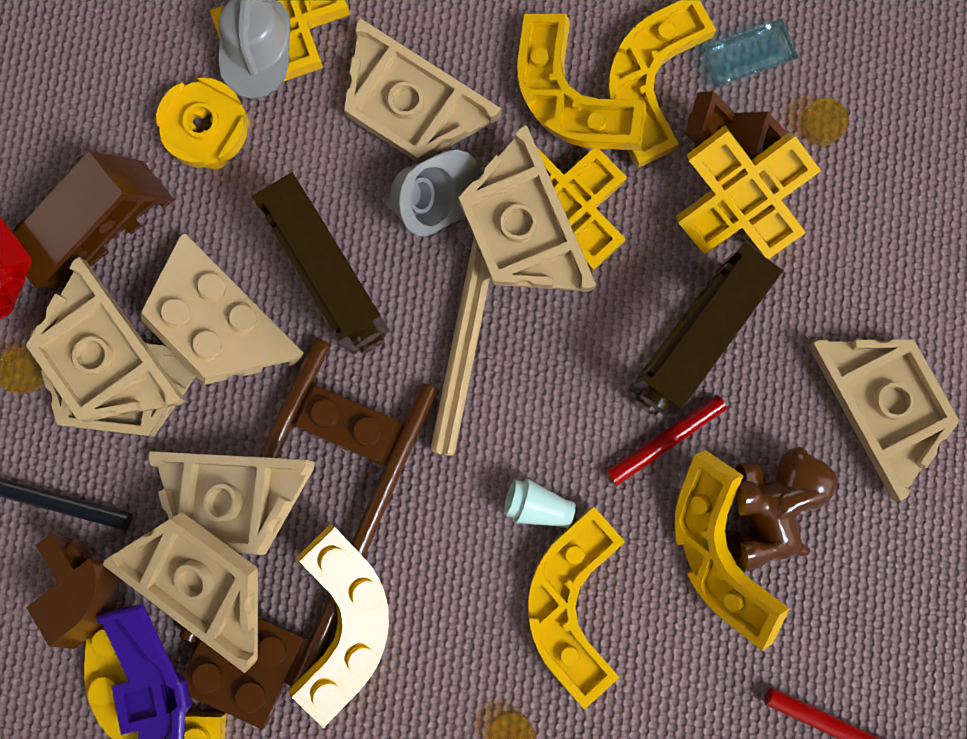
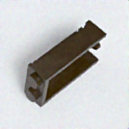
M294 173L287 174L252 195L251 197L265 215L264 218L272 227V231L336 334L335 336L339 342L352 354L358 350L361 354H365L380 346L385 341L383 335L390 330Z
M745 242L742 243L720 264L715 271L716 274L707 282V286L699 293L636 378V382L629 387V390L637 395L633 401L653 416H656L658 412L666 416L682 410L784 270Z

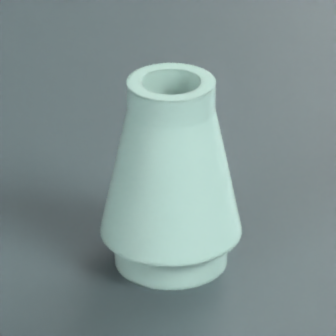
M527 478L524 482L513 480L504 505V515L512 517L514 523L559 526L568 529L575 514V502L566 500Z

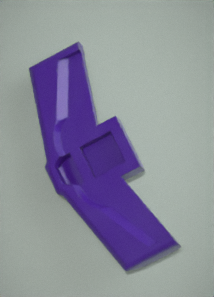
M140 603L98 614L96 616L97 622L102 623L128 679L112 686L121 735L139 731L138 739H184L185 714L191 707L187 680L180 673L175 672L144 604Z

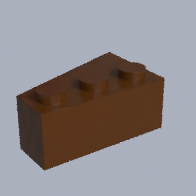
M88 151L72 163L70 172L57 186L52 187L43 195L42 203L33 213L15 226V237L33 259L26 277L35 288L65 287L74 272L69 268L75 259L81 257L90 266L94 265L109 253L104 246L124 229L132 235L142 227L137 219L157 203L166 208L175 200L143 161Z

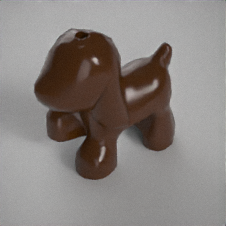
M794 447L782 456L775 480L769 483L765 481L761 466L756 463L738 464L734 469L743 475L736 493L739 504L738 513L741 516L751 515L756 531L753 534H744L739 531L725 533L728 549L736 565L745 572L755 570L774 559L782 560L793 555H809L810 548L802 543L796 517L802 511L818 509L829 502L835 494L838 485L835 472L822 460L809 455L803 447Z

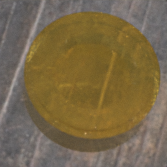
M818 99L811 103L802 114L800 119L801 132L812 144L819 146L830 145L845 133L849 123L848 113L845 107L834 99Z
M15 348L5 352L0 357V386L6 391L17 394H30L37 391L44 384L41 374L42 368L29 350Z
M507 710L499 713L491 721L488 729V739H535L533 725L526 715L515 710Z

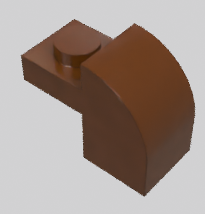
M714 91L697 93L693 110L688 117L685 133L695 143V149L723 126H726L751 160L787 134L784 128L768 111L735 113Z
M51 533L36 544V547L58 583L26 608L49 647L75 649L103 626L102 623L97 622L96 616L115 609L119 595L118 576L103 566V561L92 559L90 550L82 541L77 538L71 539Z

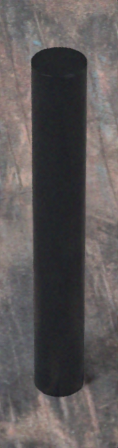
M0 478V497L124 531L128 530L131 525L133 515L130 512Z

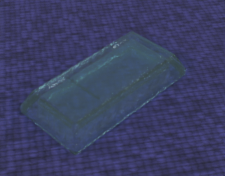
M782 18L700 48L716 88L798 58Z

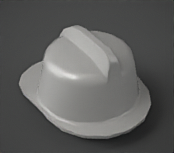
M230 0L222 9L218 21L220 32L219 67L221 76L226 85L241 97L250 99L266 97L276 91L286 78L289 65V15L283 5L277 0Z
M457 149L442 152L419 164L402 169L392 183L390 198L385 200L386 207L395 212L412 234L423 237L432 235L464 217L458 197L473 181H477L482 175L477 160L468 152Z

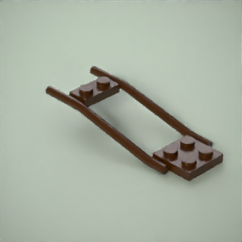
M315 338L273 423L259 457L279 458L293 426L318 439L376 464L383 465V470L351 542V545L365 558L438 390L422 383L402 424L398 420L321 387L313 386L312 384L331 347V344ZM330 594L310 640L258 617V659L245 673L183 627L179 637L198 644L183 675L187 680L190 697L263 730L271 717L285 684L292 687L323 656L338 621L336 604Z

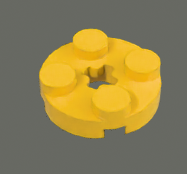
M207 77L197 78L199 82H192L184 85L182 82L173 86L162 98L156 113V124L159 127L164 147L173 157L185 165L195 168H208L210 170L222 168L228 160L232 159L240 151L248 133L249 117L239 98L226 84ZM207 114L212 115L210 118L211 127L207 131L204 130L198 133L193 120L196 117L204 119Z

